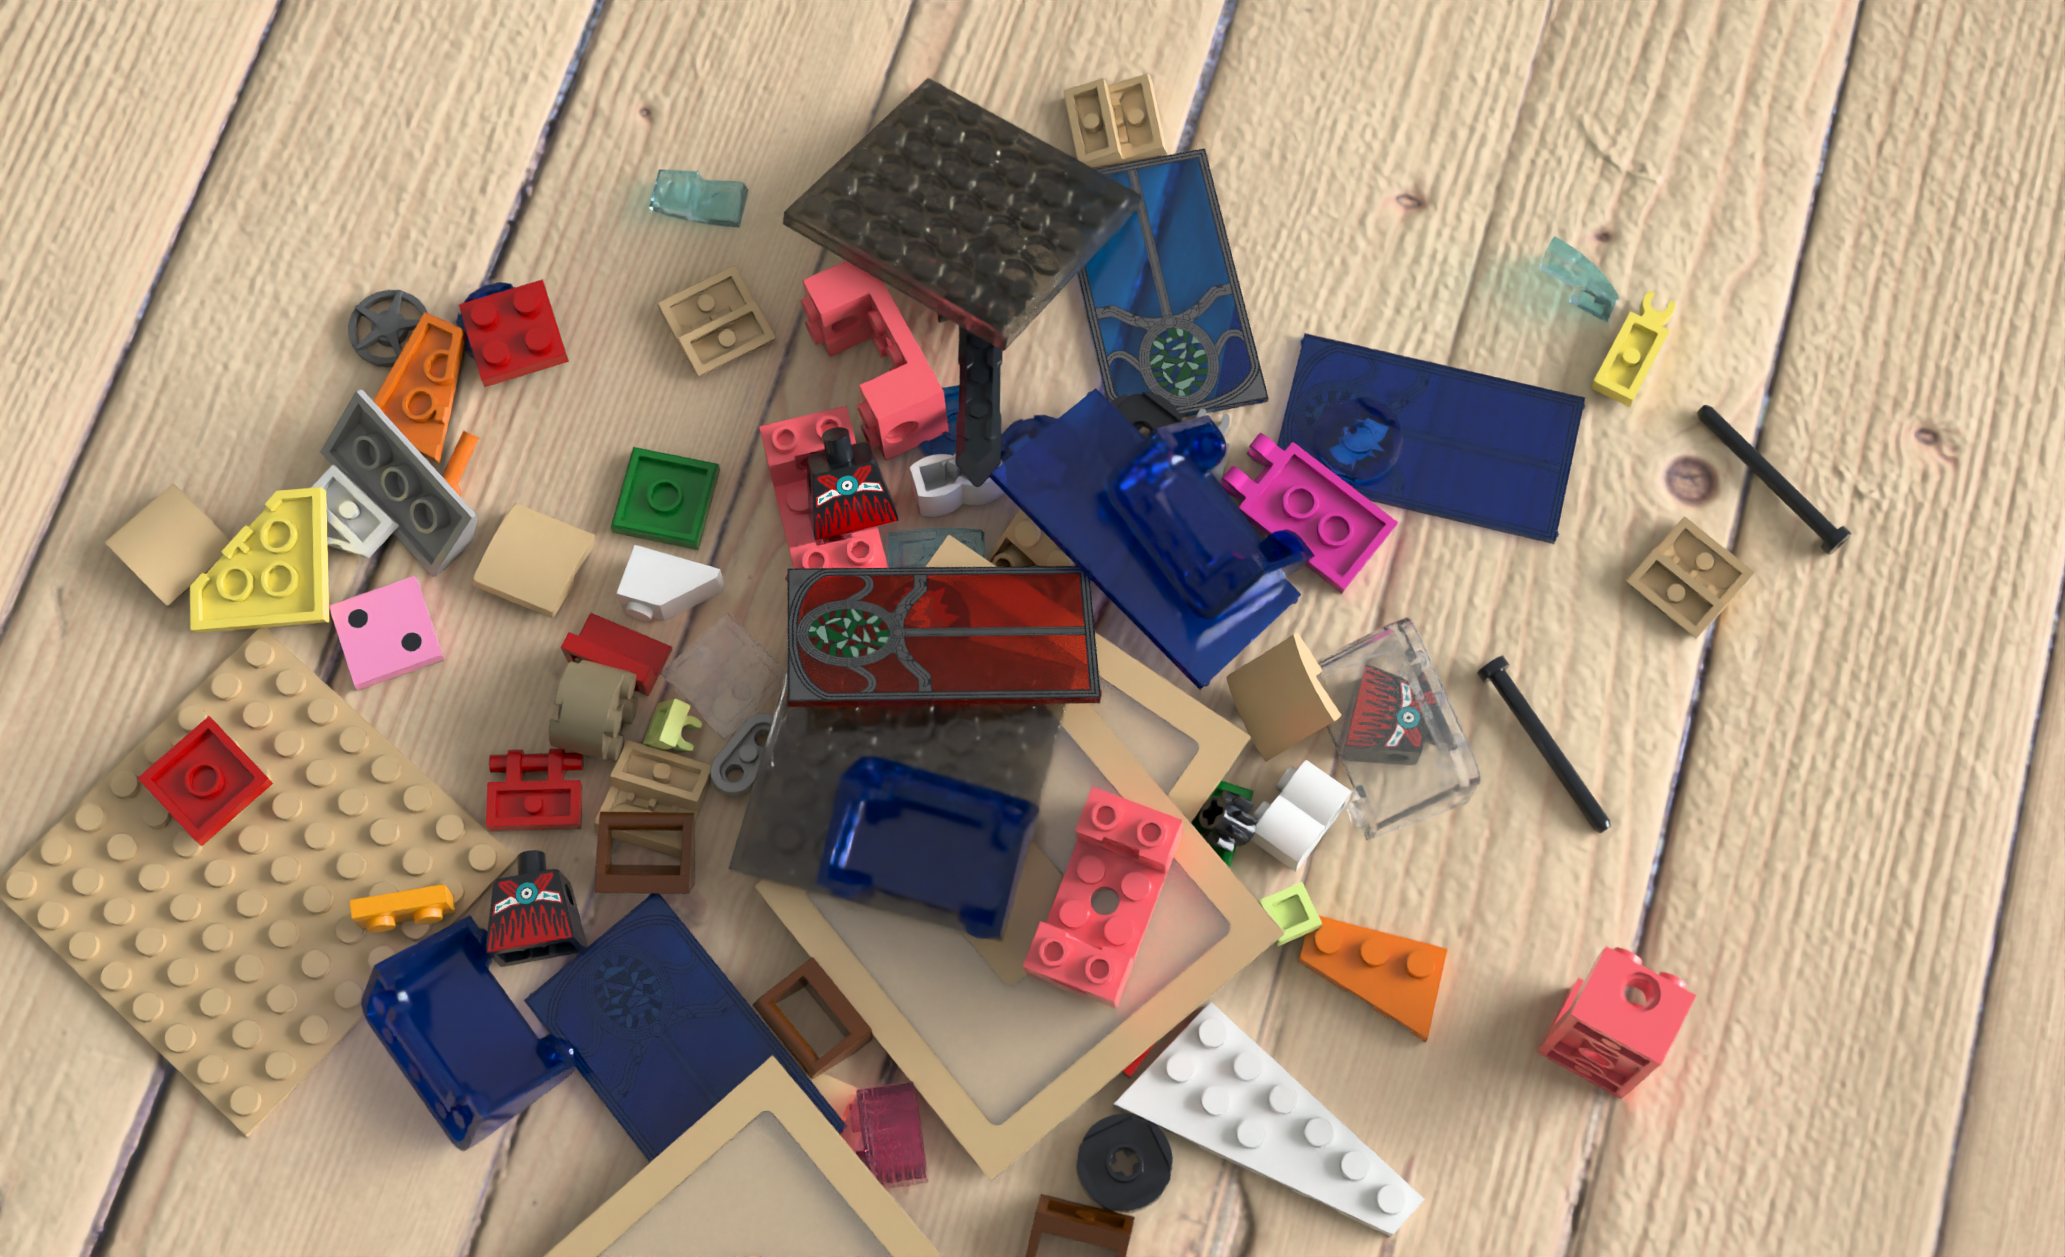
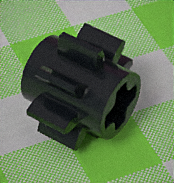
M1226 790L1223 791L1221 797L1214 796L1203 805L1199 815V823L1207 829L1202 837L1209 844L1216 848L1221 847L1228 852L1233 851L1234 845L1243 846L1247 844L1256 831L1257 819L1249 814L1254 804L1239 794L1235 796Z

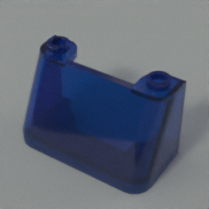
M1209 415L1155 429L1111 471L1105 485L1106 494L1111 504L1190 610L1196 616L1203 619H1214L1229 612L1296 572L1315 556L1303 539L1296 532L1288 529L1275 531L1262 540L1211 472L1225 457L1226 441L1222 432Z
M862 756L840 776L816 884L829 888L830 893L842 898H854L857 896V893H863L870 886L959 912L958 921L965 926V931L971 936L982 939L1000 938L1009 917L1036 828L1040 807L1032 801L928 770L886 758Z
M470 915L375 964L361 999L362 1011L369 1026L449 1140L462 1151H466L483 1141L572 1075L578 1064L572 1047L565 1039L557 1038L553 1034H547L539 1039L489 970L492 958L486 953L487 930L479 928Z

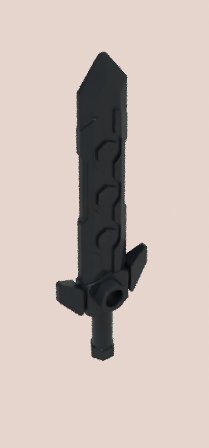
M977 239L972 245L974 279L962 283L959 290L958 287H955L938 305L939 323L958 318L959 314L958 364L960 365L955 463L975 487L982 486L1001 464L1002 416L1000 413L1001 365L1003 363V313L1008 318L1022 322L1025 320V304L1008 286H1005L1004 289L1002 288V283L991 280V255L993 254L994 245L989 239Z

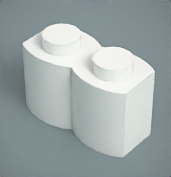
M956 453L953 456L947 454L931 455L914 463L910 467L911 484L920 516H943L955 511L962 504L982 505L1001 497L1006 492L1005 470L1002 461L980 487L973 486L955 463Z
M1307 760L1298 770L1293 766L1289 767L1276 786V789L1281 792L1271 805L1264 801L1253 815L1257 819L1256 831L1251 841L1295 872L1342 812L1352 792Z

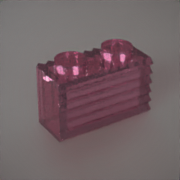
M914 1081L856 1090L858 1102L849 1104L853 1132H862L864 1150L856 1151V1155L885 1189L929 1182Z

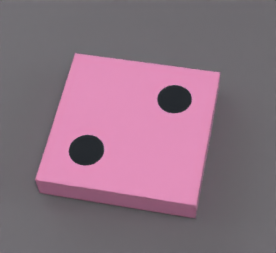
M416 576L329 605L351 678L357 690L444 660Z

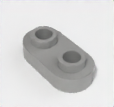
M766 713L751 716L714 758L710 770L711 778L720 793L728 797H741L748 794L781 756L787 745V735L784 725L777 717ZM766 734L773 738L768 746L762 747L756 744L758 737ZM739 769L744 772L743 777L739 781L732 782L727 779L730 771Z

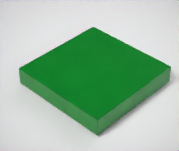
M633 447L611 523L612 532L699 550L720 473L719 464Z

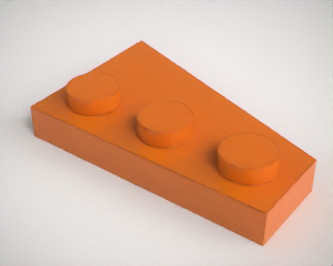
M424 312L373 402L425 458L440 464L467 335L462 328Z
M1319 916L1322 922L1321 928L1304 935L1298 962L1343 991L1351 992L1373 1006L1375 1011L1388 1019L1392 1018L1411 1030V1034L1426 1042L1429 1036L1448 949Z

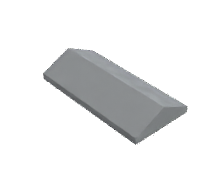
M362 389L356 391L320 453L331 465L334 464L340 468L400 525L393 532L394 535L433 577H436L473 541L478 515Z

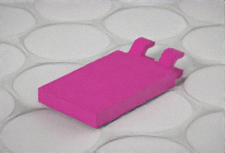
M1260 432L1249 445L1250 449L1247 455L1258 464L1265 466V468L1253 481L1243 471L1233 465L1223 476V482L1220 487L1230 496L1243 501L1237 510L1239 515L1336 590L1343 593L1393 532L1398 522L1294 442L1284 451L1270 438Z

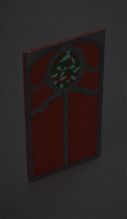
M1089 566L787 569L785 580L788 587V693L786 694L788 707L1100 703L1102 691L1099 682Z

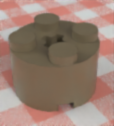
M575 658V662L570 661L562 675L554 700V704L559 705V721L550 719V745L602 760L617 761L624 743V736L621 735L624 723L632 724L638 707V698L632 697L637 675L627 670Z

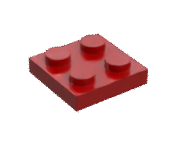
M543 279L459 304L484 387L569 362Z
M210 716L137 778L201 847L273 784Z

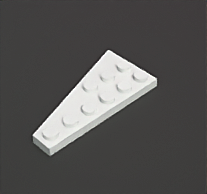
M1212 1002L1197 1015L1114 1103V1108L1127 1114L1131 1113L1143 1120H1148L1165 1132L1178 1135L1197 1144L1199 1148L1261 1177L1269 1178L1291 1188V1191L1323 1203L1337 1210L1338 1213L1389 1237H1392L1425 1200Z

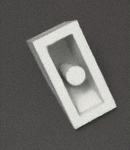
M634 545L616 594L622 608L625 609V613L642 621H650L652 617L666 621L722 593L725 584L721 571L718 568Z

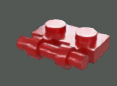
M552 748L549 749V753L524 754L523 749L508 750L507 754L490 755V773H506V782H487L486 828L488 831L581 829L583 785L580 780H564L566 771H583V754L575 752L565 753L563 749ZM548 771V779L546 781H523L525 772Z

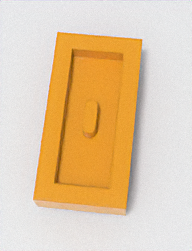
M445 884L350 900L351 918L362 929L367 928V932L371 933L387 932L396 928L395 923L412 920L418 925L433 924L442 921V915L455 913L454 896Z

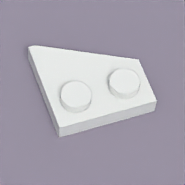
M334 464L311 487H321L326 490L327 547L370 558L400 526Z

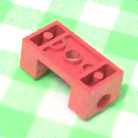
M867 251L802 280L806 297L801 299L800 302L808 319L805 321L806 328L815 345L822 343L829 357L872 339L881 358L888 356L893 365L892 368H889V372L859 385L863 402L857 404V409L864 423L860 426L865 440L870 444L871 449L878 447L885 461L949 432L944 391Z
M847 406L759 426L793 568H888L878 527L866 528L815 540L808 515L807 457L810 454L825 451L822 434L832 428L842 427L848 429L851 445L856 444ZM889 575L870 576L874 581V589L860 601L891 594ZM826 576L820 579L810 588L803 600L804 614L819 605L845 600L865 587L864 580L857 576Z
M1092 787L1075 829L1077 842L1046 923L1041 921L1039 923L1023 968L1028 976L1117 1009L1182 836L1183 821L1174 816ZM1102 889L1112 890L1119 897L1117 909L1108 915L1097 913L1091 905L1094 894Z
M1606 946L1596 957L1585 980L1578 978L1569 988L1537 1053L1622 1099L1662 1065L1697 995L1686 990L1687 985L1680 978L1667 972H1659L1657 974L1642 966V960L1631 951L1620 947H1615L1613 950ZM1625 987H1636L1641 990L1646 998V1006L1635 1002L1629 1003L1625 998Z

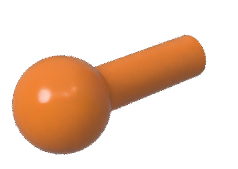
M465 431L462 432L442 475L460 497L461 489L458 483L479 440L478 437Z

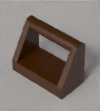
M600 812L595 893L690 894L695 885L694 813ZM612 830L683 831L681 864L612 865Z
M814 957L810 958L763 994L753 1004V1007L811 1079L816 1078L847 1059L872 1041L871 1027ZM804 987L845 1037V1039L820 1058L776 1005Z
M1041 1194L1034 1216L1026 1257L1037 1256L1042 1233L1117 1251L1116 1257H1126L1135 1217Z

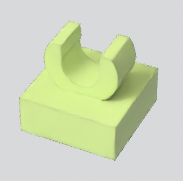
M676 698L657 703L642 744L661 750L673 748L677 752L691 751L694 745L682 738L681 730L684 726L693 731L701 729L702 722L696 717L687 716L691 705Z
M1302 882L1259 900V904L1285 933L1276 941L1277 946L1321 928L1322 922Z

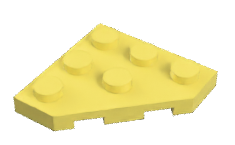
M321 487L279 490L264 504L266 508L250 526L245 525L221 551L224 555L206 574L202 572L190 585L191 631L195 633L329 623L326 490Z

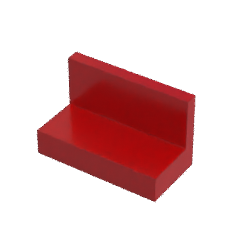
M590 612L579 636L568 632L561 650L569 663L570 661L575 662V658L635 673L637 680L634 690L649 696L672 651V647Z

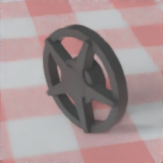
M385 290L368 296L355 306L349 320L348 335L353 348L363 360L380 367L394 366L402 352L400 344L407 338L408 331L414 330L420 321L404 319L400 314L402 301L413 305L421 315L424 312L428 313L421 301L415 296L402 290ZM393 300L388 310L378 314L368 310L376 303ZM363 316L371 322L372 332L358 343L357 326L360 318ZM378 342L383 346L393 347L397 356L390 358L377 357L365 350Z

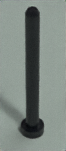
M1703 405L1697 411L1699 420L1824 541L1821 548L1828 555L1833 554L1850 538L1852 533L1845 526L1837 529L1712 406Z
M1503 655L1495 658L1477 672L1483 683L1492 682L1593 829L1603 833L1611 827L1610 819L1506 672V669L1510 666Z

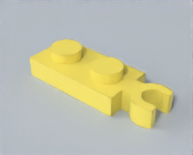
M1652 291L1645 294L1639 307V315L1630 311L1590 387L1628 407L1631 406L1670 331L1662 327V325L1670 320L1676 306L1675 302L1670 301L1664 311L1654 310L1651 307V301L1655 293Z

